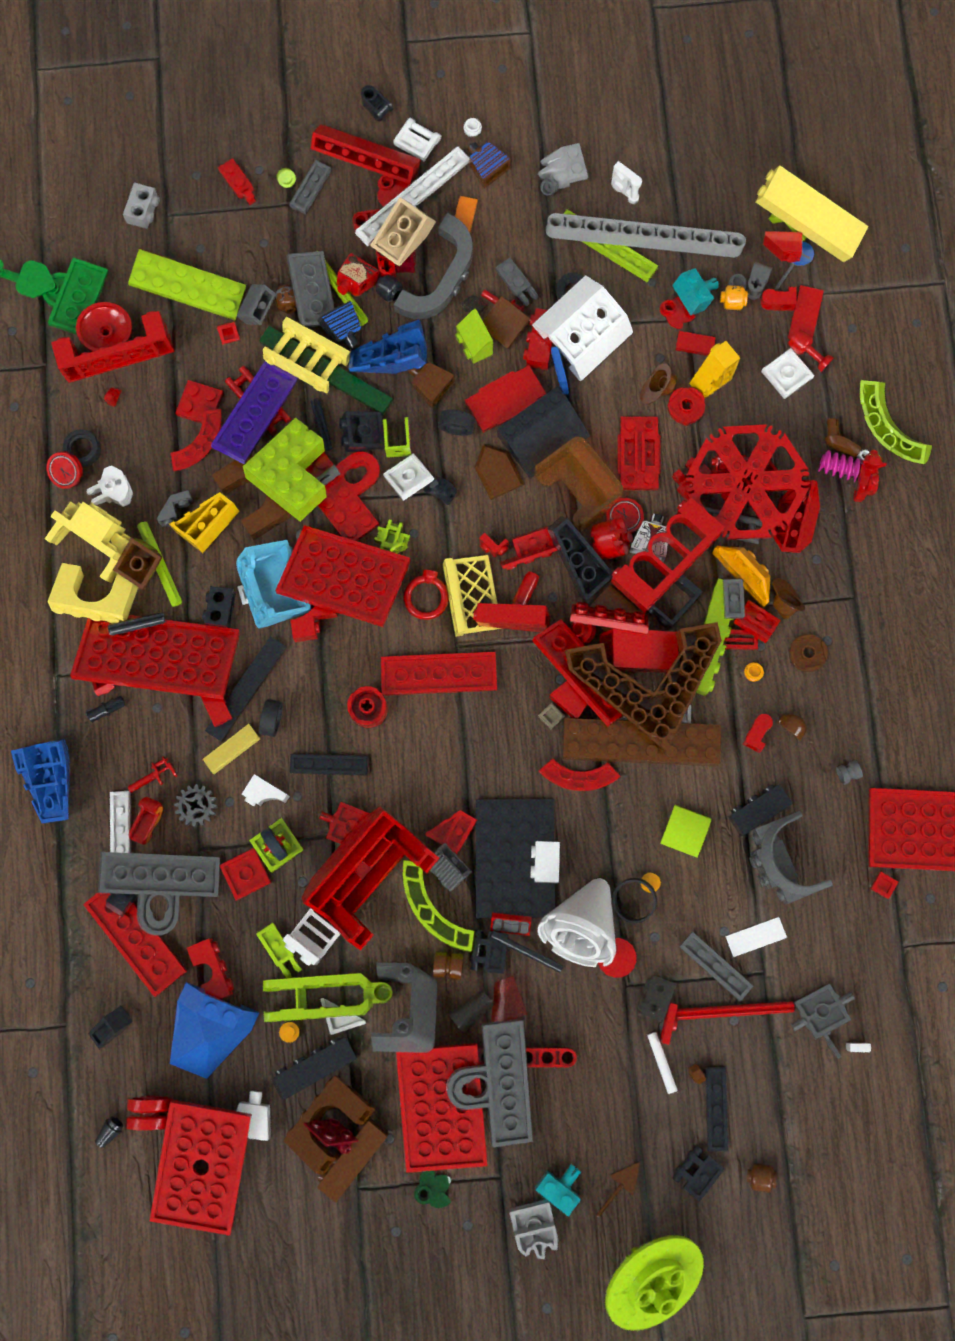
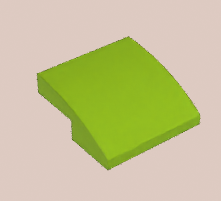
M674 805L660 844L698 857L712 818Z

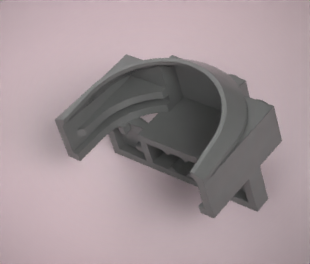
M800 811L752 830L754 833L752 839L756 846L759 845L760 849L750 853V863L754 869L757 868L759 873L757 878L761 887H765L767 890L777 886L776 894L780 902L783 901L784 904H789L833 886L831 880H824L812 886H802L797 883L798 875L785 845L777 837V833L786 824L802 817Z

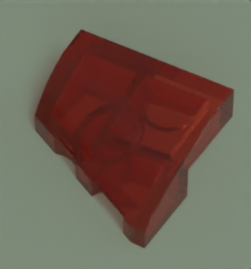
M514 976L495 982L491 1022L513 1020L527 1015Z

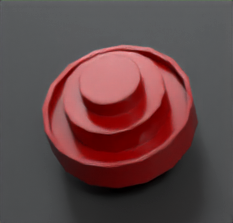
M572 622L571 631L583 644L590 643L595 637L596 625Z

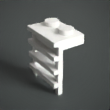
M310 908L292 933L287 934L283 941L286 943L285 947L292 953L297 951L302 955L300 959L310 966L311 963L313 965L319 963L341 934ZM310 915L335 933L331 940L306 921ZM303 924L328 943L324 949L299 931Z

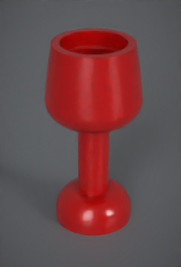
M799 329L790 339L788 345L798 355H802L806 351L819 362L818 369L822 372L834 357L831 355L822 356L811 346L813 343L812 336Z

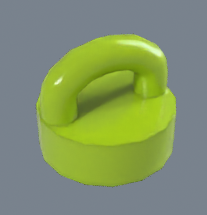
M283 168L277 174V180L282 187L288 188L295 183L296 177L291 169Z

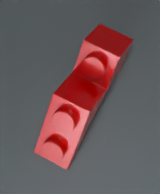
M314 606L307 614L290 620L294 641L302 642L318 639L317 633H320L319 622L315 621L338 617L337 613Z

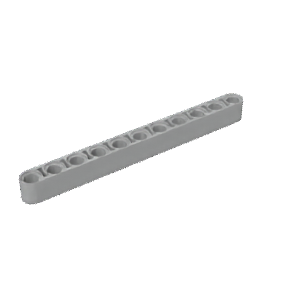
M559 213L551 214L548 217L546 234L551 238L725 257L740 256L746 243L744 235L735 232Z

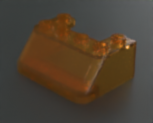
M582 437L572 438L535 466L534 476L542 485L551 486L561 479L583 506L573 515V524L580 533L601 518L623 493V486Z

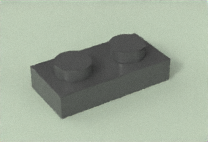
M743 579L723 580L724 619L745 617Z

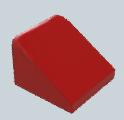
M235 321L217 325L222 345L240 340Z

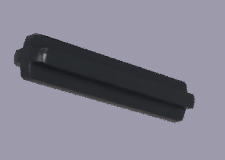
M312 399L310 403L318 434L323 439L325 451L332 450L333 447L320 399Z
M160 612L109 624L108 631L110 635H116L165 623V616Z

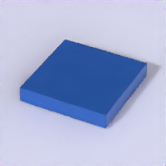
M558 346L552 347L551 353L559 386L565 395L569 393L561 356Z

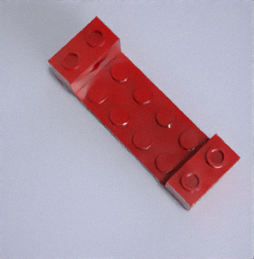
M150 311L146 315L141 316L147 336H139L128 342H118L111 347H101L94 352L80 354L70 337L58 338L56 341L51 342L59 371L68 383L173 353L174 348L168 327L159 311Z

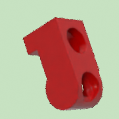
M789 287L788 291L765 290L760 300L761 307L765 310L794 311L796 306V287Z
M767 714L759 715L754 720L742 744L760 753L765 746V743L761 742L765 732L772 727V718Z

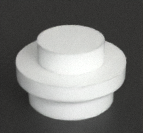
M475 118L468 119L464 124V132L468 136H477L482 130L481 123Z

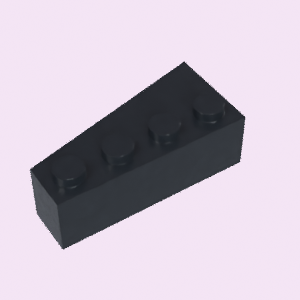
M561 516L547 530L580 598L587 601L613 577V572L570 520Z

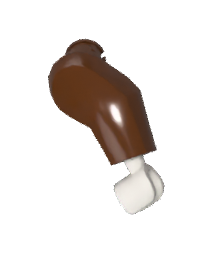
M828 419L826 444L853 458L857 456L860 459V463H863L864 458L862 455L866 456L869 451H860V446L839 435V419Z

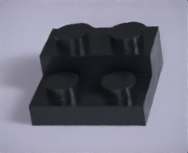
M345 411L342 418L339 419V428L343 429L344 434L341 436V446L345 447V452H364L365 449L383 450L385 448L381 412Z

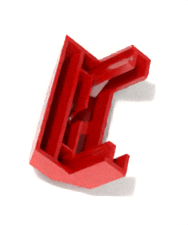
M380 806L358 823L314 874L301 899L305 905L326 918L347 942L362 950L374 935L356 917L355 912L404 855L425 873H428L440 858Z

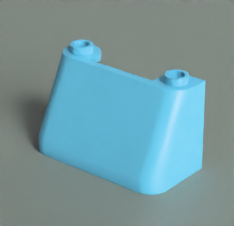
M288 540L245 547L237 558V570L258 628L271 626L306 614L311 610V604L277 594L275 591L293 551L292 547L289 546Z

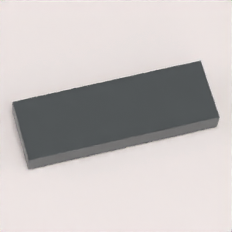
M315 160L291 200L290 207L307 214L330 175L331 167Z

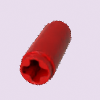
M530 571L525 574L512 600V604H528L539 582L537 574Z

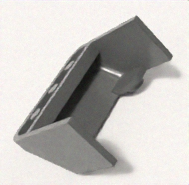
M377 962L379 982L412 983L410 1018H401L395 1021L392 1033H371L373 1051L421 1053L431 1051L435 1045L436 979L410 963Z

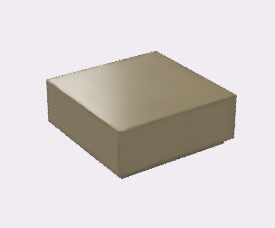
M551 703L538 717L552 730L565 715Z

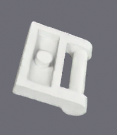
M409 118L393 142L395 146L425 161L434 146L439 143L441 135L437 132L429 131L415 123L414 119ZM413 129L414 131L420 133L421 135L427 137L430 140L427 141L424 138L418 136L417 134L411 132L410 130Z
M618 161L613 168L611 185L617 192H622L626 195L631 204H636L639 201L638 190L641 187L642 179Z

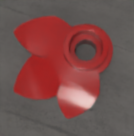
M385 175L381 176L378 180V201L383 207L408 188L410 184Z
M675 297L673 300H665L660 305V313L667 318L668 324L676 329H682L683 323H688L695 319V315L689 314L679 297Z

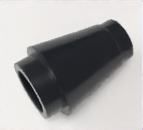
M114 1116L106 1119L95 1143L99 1147L105 1148L122 1132L123 1123Z

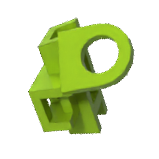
M389 520L386 528L378 526L379 532L374 540L376 543L381 544L380 549L387 548L390 549L387 551L398 554L408 548L407 544L410 535L401 533L402 523L397 525L392 523V520Z

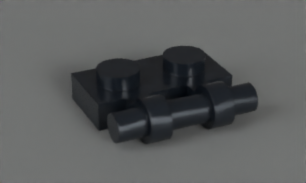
M475 930L472 956L470 955L469 959L471 962L470 970L478 971L479 963H485L484 972L504 974L507 946L491 939L490 931L488 939H482L483 931ZM499 933L508 938V934ZM481 945H487L486 957H480Z
M696 1146L693 1151H689L688 1157L681 1166L678 1165L675 1169L677 1172L673 1175L672 1179L679 1183L684 1177L687 1182L683 1188L700 1202L725 1169L709 1155L702 1161L699 1155L703 1150ZM695 1162L698 1168L691 1176L687 1171Z

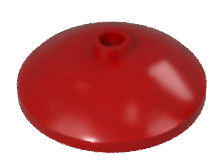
M99 302L88 306L79 315L76 322V333L81 344L86 349L94 352L101 347H111L118 342H128L132 334V322L128 313L119 305L110 302Z

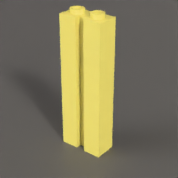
M778 166L774 170L771 169L765 178L767 180L766 185H762L757 192L759 196L756 203L798 232H802L804 236L842 262L852 258L868 226L783 167Z

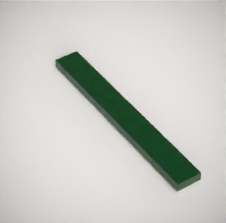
M269 326L259 342L273 350L284 334ZM290 338L279 354L289 359L299 343ZM305 348L295 363L304 368L315 352ZM321 357L311 372L321 376L330 361ZM336 366L327 379L330 385L374 411L381 412L382 415H384L393 401L388 395Z

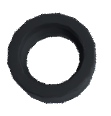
M447 409L441 412L438 426L446 433L468 436L473 433L475 417L467 412Z
M84 429L70 432L63 442V451L70 452L73 455L71 451L73 444L80 439H89L93 445L91 452L87 456L78 459L82 467L94 464L101 454V445L98 439L90 431Z
M272 699L265 701L260 718L259 734L271 737L277 735L282 718L283 702Z

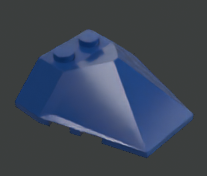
M420 320L398 327V331L389 336L387 333L382 335L383 339L375 343L370 341L352 350L349 362L350 372L396 374L424 366L427 359V345Z
M65 739L11 750L15 769L18 775L22 774L26 782L23 786L26 791H30L34 799L31 802L41 823L69 819L70 758Z
M186 982L177 1000L170 1064L207 1079L251 1032L259 1012L244 1005L237 1007L206 994L203 988Z

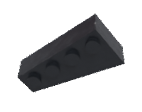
M338 1036L329 1041V1047L323 1049L320 1046L311 1051L312 1056L306 1060L303 1056L293 1062L294 1066L288 1070L285 1066L276 1071V1076L271 1081L281 1100L283 1101L356 1060L357 1058L346 1037L340 1039Z

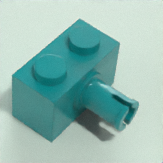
M695 268L681 273L672 286L689 314L694 315L705 311L713 301L714 297L710 291L718 289L719 283L716 281V278L703 281Z
M570 1164V1167L560 1179L547 1170L536 1184L535 1190L569 1217L581 1200L580 1196L571 1188V1185L581 1174V1171L575 1168L573 1164Z

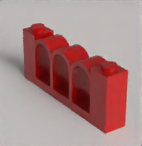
M692 497L688 501L683 500L679 504L677 515L669 519L665 533L654 535L648 543L646 552L643 551L635 554L630 560L629 567L625 564L622 568L618 567L612 573L611 583L644 613L724 532L725 527ZM677 523L685 524L702 541L690 552L671 534V526ZM666 542L684 557L682 562L673 571L653 553L652 546L655 543ZM638 561L650 562L666 576L654 590L635 573L633 566Z

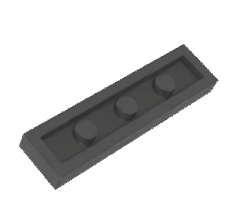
M691 932L679 946L739 1001L752 989L753 985L695 933Z

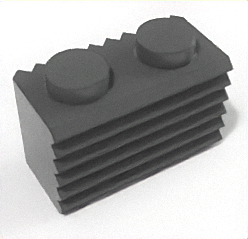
M252 284L236 316L248 325H262L263 319L267 315L266 312L270 309L269 306L273 303L276 293L264 284Z
M445 843L435 850L434 853L440 859L429 871L438 877L445 888L452 891L463 882L471 871Z

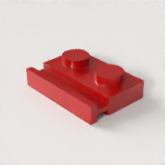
M748 600L744 606L745 617L735 619L733 623L764 643H767L781 620Z

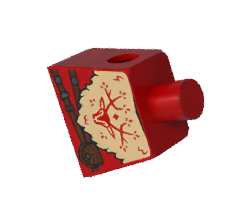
M350 253L338 271L336 282L338 292L342 295L350 292L355 296H360L376 285L379 270Z

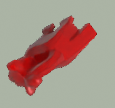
M871 450L860 465L857 491H854L853 501L862 502L866 495H874L877 492L879 482L878 469L885 467L887 463L882 462V457L876 450Z

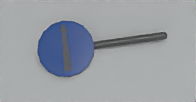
M802 241L800 261L792 262L774 288L775 291L779 289L794 265L805 266L812 261L814 250L811 245Z

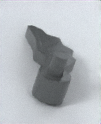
M831 1032L823 1035L834 1055L838 1059L841 1058V1055L828 1036Z

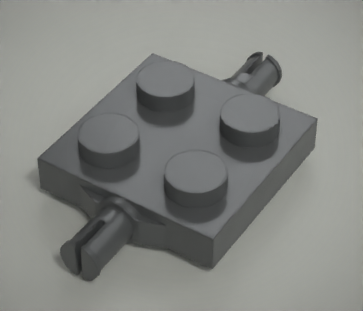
M828 984L794 1003L801 1019L791 1023L794 1031L805 1026L816 1040L851 1021L846 1012L845 1004L855 998L851 992L840 997L834 992L831 985Z

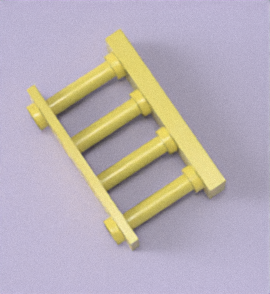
M286 317L283 321L284 335L273 350L264 347L263 359L268 364L275 365L312 385L317 391H323L327 394L329 392V381L327 379L338 364L347 366L350 361V351ZM295 338L300 343L289 359L281 356L279 353L289 339ZM306 346L315 349L316 352L303 368L295 362ZM326 355L332 360L322 375L318 376L312 373V369L321 356Z

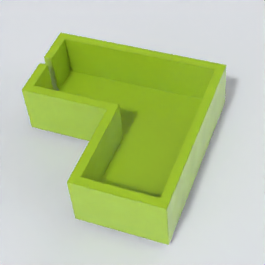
M295 418L243 466L245 478L301 522L326 498L325 485L305 470L325 451L323 439L312 430H308L305 424Z

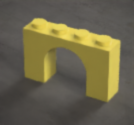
M61 564L48 599L51 611L57 614H71L78 618L87 617L94 621H108L111 624L127 620L138 589L136 585L117 573L112 589L104 599L97 602H86L77 597L84 577L81 566Z

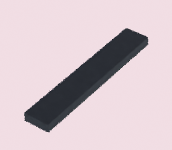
M271 636L226 699V705L233 719L217 727H214L211 721L205 730L207 733L221 742L224 740L287 647Z

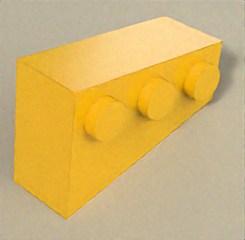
M727 341L712 347L710 354L689 383L692 388L702 393L704 399L732 380L740 357Z
M219 492L200 504V507L191 513L187 512L184 514L185 517L177 522L173 521L169 525L177 534L204 553L240 511L232 501Z

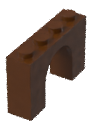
M237 460L212 474L224 496L243 484L251 483L245 478L244 464ZM266 495L263 505L241 521L252 539L255 540L292 516Z
M335 1075L327 1081L323 1091L313 1099L312 1105L301 1114L297 1124L289 1129L286 1138L283 1140L315 1173L324 1175L336 1158L303 1123L313 1122L314 1120L320 1121L326 1112L339 1108L354 1123L363 1126L375 1110L346 1081Z

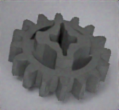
M195 784L194 789L191 786H187V792L181 790L183 795L181 797L176 796L179 803H175L174 806L178 807L179 810L175 811V814H181L179 820L184 821L186 819L185 824L188 826L191 822L193 827H197L198 823L201 826H205L204 821L211 822L209 816L216 815L213 809L218 808V806L213 804V802L217 798L211 797L213 792L211 790L206 792L207 787L205 786L201 789L198 784ZM197 793L194 797L187 798L191 794ZM206 798L208 800V807H206L204 802ZM189 803H196L200 805V807H202L203 809L194 808ZM184 804L187 807V813L184 811ZM205 813L202 817L196 818L197 815Z

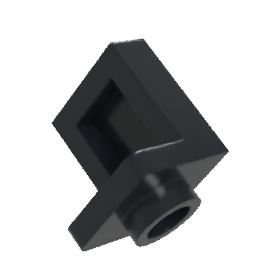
M433 475L434 480L427 484L424 491L428 495L441 499L444 504L449 505L457 493V489L450 481Z

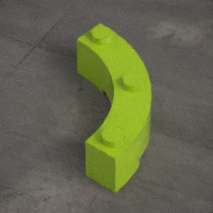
M404 860L403 882L405 893L418 921L431 935L453 948L471 952L474 931L458 927L440 915L426 893L423 870L412 861Z

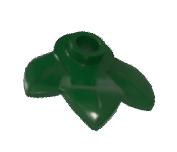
M434 1170L423 1171L420 1175L419 1185L414 1190L415 1200L423 1205L429 1203L434 1208L448 1206L451 1200L445 1192L451 1184V1177L447 1175L435 1176ZM427 1190L428 1196L422 1197L420 1192Z

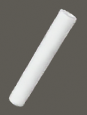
M653 1032L647 1035L666 1090L668 1094L677 1091L658 1034Z

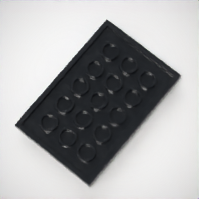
M554 799L476 800V918H492V913L543 918L555 909V883L534 882V878H531V866H535V858H531V846H535L536 841L554 842Z

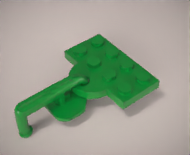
M73 257L67 273L59 272L50 275L46 265L31 260L23 264L20 274L3 269L4 264L0 260L1 278L15 282L16 289L21 295L30 298L43 295L47 304L53 307L47 322L49 326L76 335V322L79 315L88 306L97 303L109 273L106 268Z

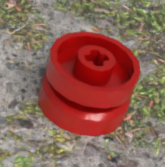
M156 1095L128 1098L127 1110L140 1114L127 1117L126 1128L129 1130L165 1129L168 1114L160 1112L169 1111L170 1101L173 1098Z

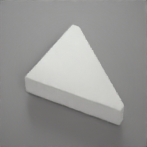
M324 998L320 999L322 1007H339ZM358 1016L326 1018L331 1035L366 1024V1020Z

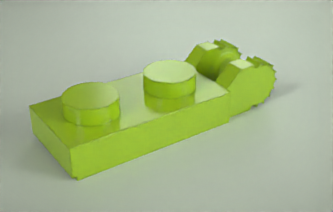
M274 923L256 933L276 966L281 969L287 979L292 977L290 971L284 965L288 960H290L297 972L302 970L294 958L295 955L285 947L284 938Z

